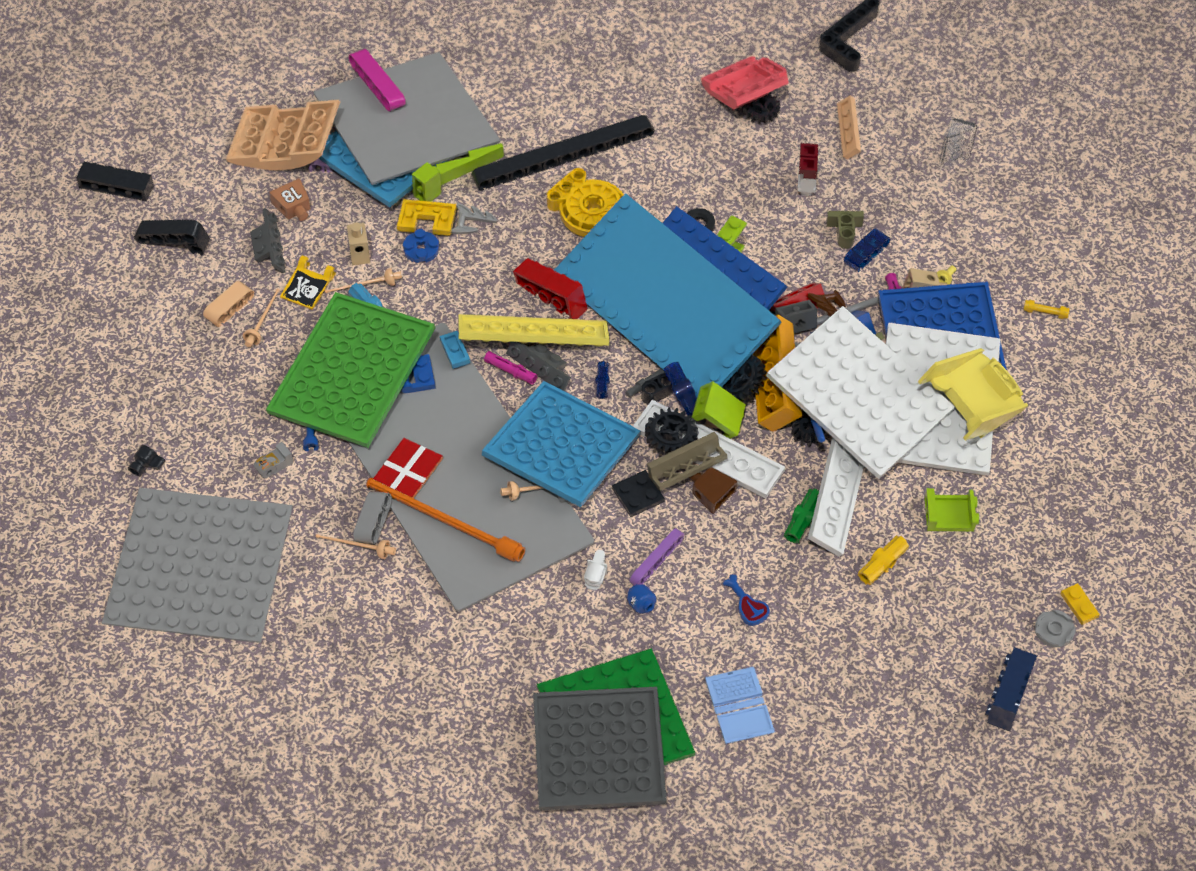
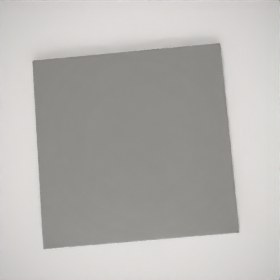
M440 52L383 69L403 93L406 101L404 106L392 111L386 110L360 77L313 91L318 101H340L333 125L371 185L416 171L426 162L434 165L467 154L468 151L501 142Z
M139 488L102 624L261 643L293 505Z

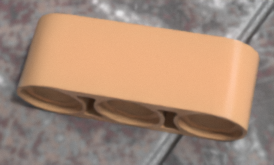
M236 281L205 308L203 316L217 327H221L222 323H225L235 315L234 312H238L248 303V300L251 301L253 299L254 291L241 281Z

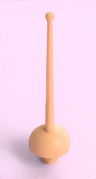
M388 268L384 273V277L359 282L358 284L365 285L386 281L388 285L395 286V280L401 279L402 274L401 271L393 273L392 268ZM353 284L331 290H325V293L351 288Z
M279 288L276 289L255 329H247L243 333V339L247 347L260 343L261 335L258 330L277 293L280 291Z
M508 481L507 488H501L500 493L501 496L508 495L510 501L518 498L520 492L542 489L543 487L537 485L519 488L514 481Z
M316 534V538L374 549L378 557L384 560L388 554L395 555L396 548L390 547L389 540H382L376 546Z

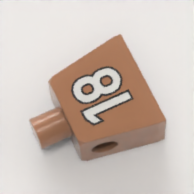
M300 178L269 192L272 205L287 219L297 216L300 221H304L308 218L309 214L307 211L310 210V202Z

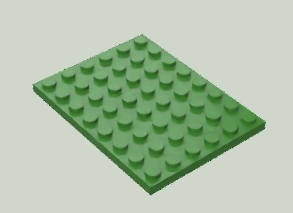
M335 292L266 408L267 413L369 448L436 329L435 324Z

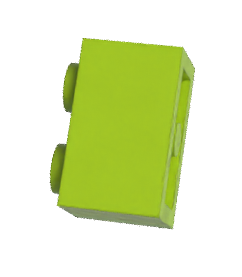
M428 162L412 173L413 196L416 199L432 202L441 194L440 171Z

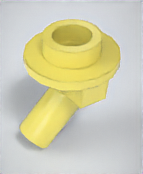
M951 265L947 270L936 272L939 282L950 285L952 275L957 269Z

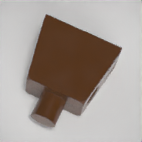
M709 468L704 474L699 472L689 477L694 482L692 494L712 514L737 490V480L714 468Z

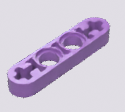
M677 528L673 529L635 570L629 582L632 585L644 584L654 573L653 570H656L665 561V557H668L682 542L685 534Z

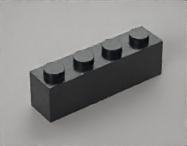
M83 162L76 177L78 186L81 189L146 202L154 186L152 175L89 162Z

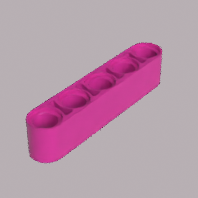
M366 49L348 55L352 68L387 111H392L406 104L403 93Z

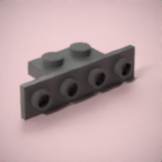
M264 208L262 211L265 224L250 232L254 258L257 262H262L270 257L272 266L281 273H285V259L283 258V247L279 237L278 219L274 213Z
M510 342L506 352L508 356L531 372L538 374L537 376L547 383L566 391L571 377L561 370L565 369L567 362L562 360L559 355L549 351L545 345L538 343L527 347L520 342Z

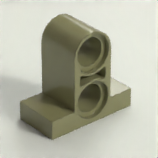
M827 211L826 227H836L837 243L841 248L849 249L853 246L855 227H862L864 211Z

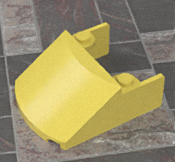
M982 348L935 362L918 380L919 384L931 382L935 390L943 391L965 418L967 430L969 431L963 437L965 441L978 436L980 438L984 437L1028 407V403L1023 402L1021 398L1023 392L1013 377L994 357L990 360L983 354L985 350Z

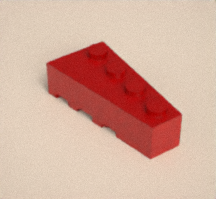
M529 258L525 259L513 270L518 285L534 296L538 294L545 304H553L557 308L556 311L561 315L566 313L569 319H578L588 310L583 286L579 281H574L566 275L560 274L552 268L543 266Z

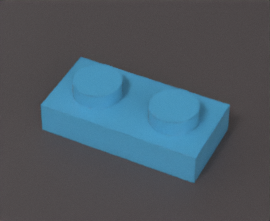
M458 331L440 336V342L452 369L470 364L469 355L462 340L459 339Z

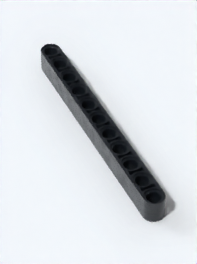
M640 115L478 167L472 171L471 176L478 190L482 191L484 188L489 189L501 185L500 183L504 184L517 180V178L520 179L532 175L534 172L538 173L550 169L549 167L554 168L566 164V162L569 163L582 159L583 156L585 158L597 154L599 151L603 152L613 149L614 146L619 147L631 143L630 141L635 142L647 138L646 136L650 137L654 134L655 129L646 115Z

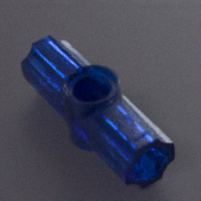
M673 362L664 368L665 373L672 384L676 398L681 402L687 416L693 415L697 401L696 392L689 378H686L679 362Z

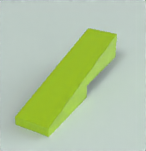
M500 143L468 151V157L436 164L440 171L441 185L472 172L478 167L503 158V144Z

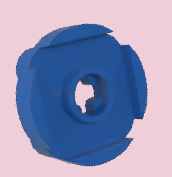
M417 229L405 238L403 242L404 254L407 259L415 263L430 262L439 253V240L432 233L425 232L423 229ZM418 245H424L425 248L418 249Z

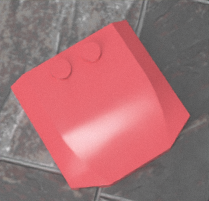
M750 56L701 78L705 90L733 110L789 84L786 68L769 58L763 57L760 60H755V56Z

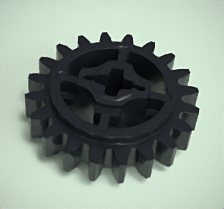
M752 354L722 388L746 403L748 397L753 399V394H759V387L764 386L761 383L766 380L763 376L767 373L764 369L765 365L758 357Z
M668 407L667 412L660 409V415L654 412L653 418L649 417L648 423L645 424L647 443H651V449L657 447L658 454L662 450L664 455L697 440L698 427H696V420L691 421L692 415L685 416V410L678 413V408L674 412L671 411L670 407ZM661 425H663V426L660 428V431L656 432V430H657ZM686 432V435L683 438L679 439L680 437H682V433Z

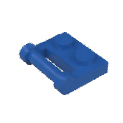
M429 354L420 355L413 368L415 383L411 384L408 377L401 389L403 393L436 389Z

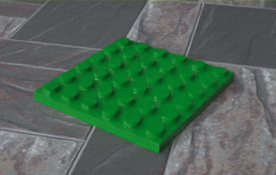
M652 648L537 684L539 693L657 687L664 765L695 756L696 752Z

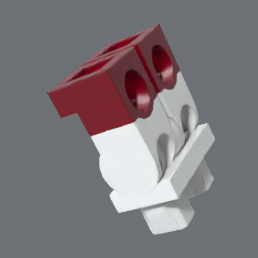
M800 144L798 192H801L803 196H810L811 193L816 192L819 144Z

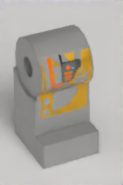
M280 442L276 445L275 450L259 457L255 461L254 467L263 478H268L293 464L292 453L283 442Z

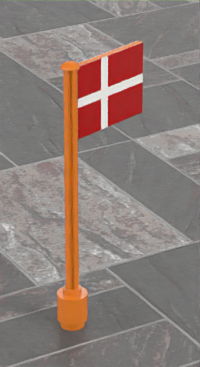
M403 438L374 478L371 477L367 480V488H372L378 492L390 493L393 499L494 546L496 554L510 561L520 562L525 554V547L511 538L503 536L498 539L414 499L443 460L442 455Z

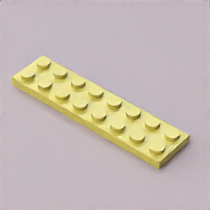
M458 314L459 339L465 341L482 340L485 342L501 341L504 343L513 341L520 343L536 342L539 344L557 343L559 345L609 346L607 321Z

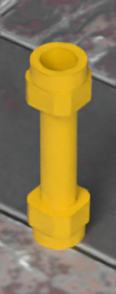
M1025 300L1023 311L1029 313L1038 311L1058 315L1060 319H1068L1070 310L1066 306L1056 308L1036 304L1035 300Z

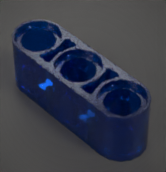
M874 228L847 252L843 261L860 272L861 268L863 269L868 265L872 258L879 255L884 250L883 248L889 245L891 238L877 228Z

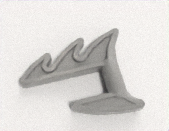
M456 203L459 216L457 225L452 229L451 233L471 234L478 232V228L464 226L465 219L497 223V219L488 211H485L484 215L475 206H471L470 210L466 206Z

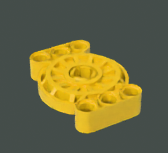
M575 168L547 192V208L550 211H559L563 224L571 232L585 237L624 194L617 186L609 182L594 179L586 180V171L582 168Z

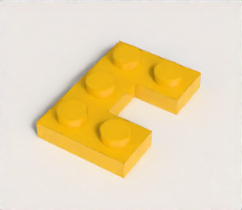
M403 199L397 222V231L415 232L418 219L434 220L433 234L451 236L457 210L456 204Z

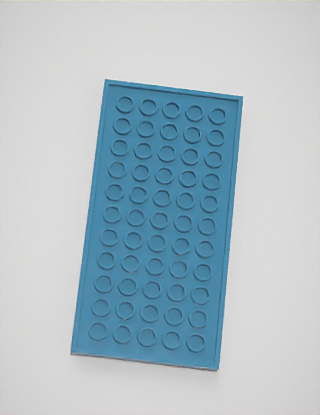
M626 193L554 269V271L564 274L574 281H579L583 286L586 304L666 373L672 374L675 381L696 399L700 387L714 381L722 387L782 323L780 319Z

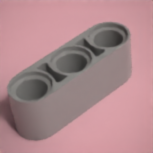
M370 491L368 493L354 529L353 536L356 542L377 543L391 507L392 497L390 493Z

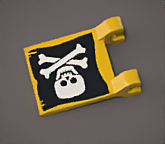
M302 255L280 298L313 310L327 285L335 277L336 272H334L335 268L327 265L323 275L308 270L310 262L307 261L309 258Z

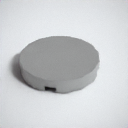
M1059 610L1043 612L1038 616L1034 626L1038 639L1050 647L1068 645L1073 640L1076 631L1072 618Z

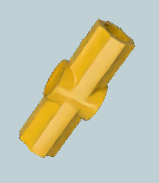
M896 535L885 547L878 548L870 561L858 571L860 580L866 585H871L884 572L888 573V569H892L897 559L908 550L909 544L906 539Z

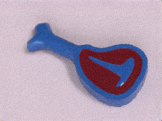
M731 574L729 579L723 581V586L732 588L739 597L738 610L745 624L756 626L769 617V606L765 602L755 600L746 594L737 583V575Z

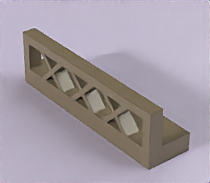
M712 432L647 463L648 474L656 487L662 491L728 459V457L719 445L718 435ZM716 451L720 454L717 457H709L711 453ZM695 461H703L700 465H692ZM678 469H686V471L681 474L675 473ZM661 477H669L667 481L662 483L658 480Z

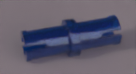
M600 361L597 363L598 369L597 376L595 377V383L597 384L596 397L605 399L608 397L607 391L608 384L610 383V377L608 376L609 363Z

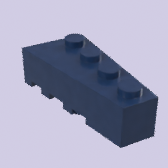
M1016 647L1013 648L1012 654L1007 653L1004 665H1007L1006 670L1001 669L997 680L1001 682L1000 686H995L991 697L995 700L993 704L989 703L985 715L989 716L988 724L1009 732L1011 731L1037 655Z

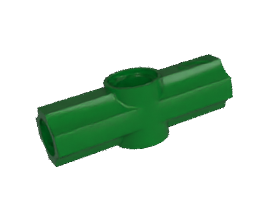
M815 488L809 489L801 504L796 506L791 522L784 533V537L794 544L800 543L807 528L811 527L810 523L813 519L819 490Z

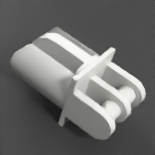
M597 550L593 560L588 559L584 581L585 586L590 590L599 589L605 574H607V564L604 562L605 552L603 550Z

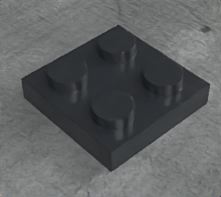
M646 470L612 485V490L630 517L665 502L664 496L649 478Z

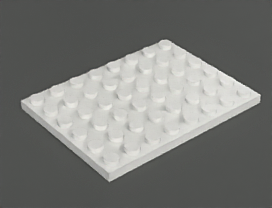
M843 306L766 374V377L878 479L955 408L952 403L928 382L919 384L918 380L921 376Z
M888 323L886 345L921 377L935 362L979 348L985 350L983 354L990 360L994 357L999 362L1000 338ZM938 391V392H939L940 394H942L950 403H952V402L949 400V398L945 395V393H944L943 391ZM955 407L952 412L897 463L988 476L990 473L993 431L982 438L978 436L965 441L963 437L969 432L966 425L967 421Z

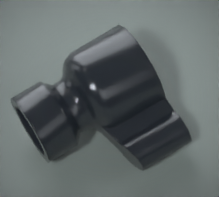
M141 445L134 454L135 461L130 463L128 470L140 477L144 472V467L159 470L164 464L165 459L158 456L150 447Z

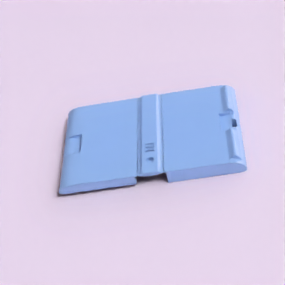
M754 666L705 677L716 714L765 703L763 697H759L762 696V690ZM766 704L717 715L725 744L775 733Z

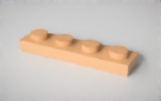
M851 95L837 103L842 153L846 159L861 152L855 98Z

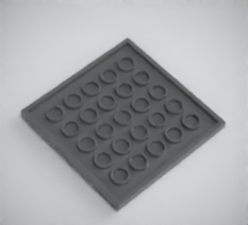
M657 687L533 693L539 811L663 805L667 803Z

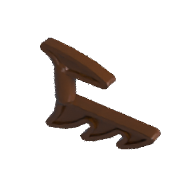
M834 290L831 294L816 295L808 293L807 296L817 303L816 306L828 312L827 315L830 317L838 311L830 301H834L840 308L842 306L846 307L843 298L837 290Z

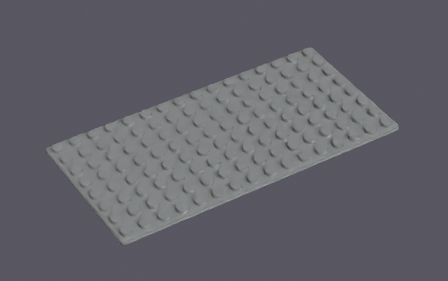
M445 323L435 325L436 329L421 355L429 354L436 389L412 393L400 391L369 448L350 441L348 443L369 476L373 478L403 438L442 455L443 460L414 499L498 539L506 536L525 547V554L520 562L510 561L496 554L494 546L392 498L390 507L454 609L460 612L594 544V538L570 503H560L558 495L545 488L520 492L518 498L510 501L508 495L501 496L500 489L507 488L508 481H514L519 488L537 486V484L482 456L484 447L507 423L510 416L471 360L470 364L452 369L440 342V336L451 333ZM413 369L409 375V382L411 384L415 383Z

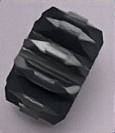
M805 414L803 418L800 417L792 423L791 435L794 437L795 442L801 441V446L804 443H807L809 447L812 443L817 445L818 440L810 417H807Z

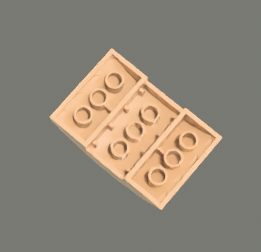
M340 101L307 102L306 107L279 109L277 105L245 107L226 158L227 162L265 170H289L314 162L323 154Z

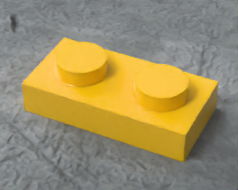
M1078 583L1061 590L1060 595L1081 625L1099 618V612Z

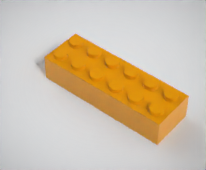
M776 315V317L782 323L753 353L765 365L764 369L767 372L795 349L793 323L780 315ZM765 374L763 376L766 380L761 383L764 386L759 387V394L755 393L758 424L774 432L802 417V411Z

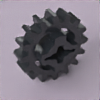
M770 92L757 100L743 105V114H746V118L751 117V122L757 120L758 124L761 121L767 124V120L773 122L774 118H778V113H780V101H777V96L772 97Z

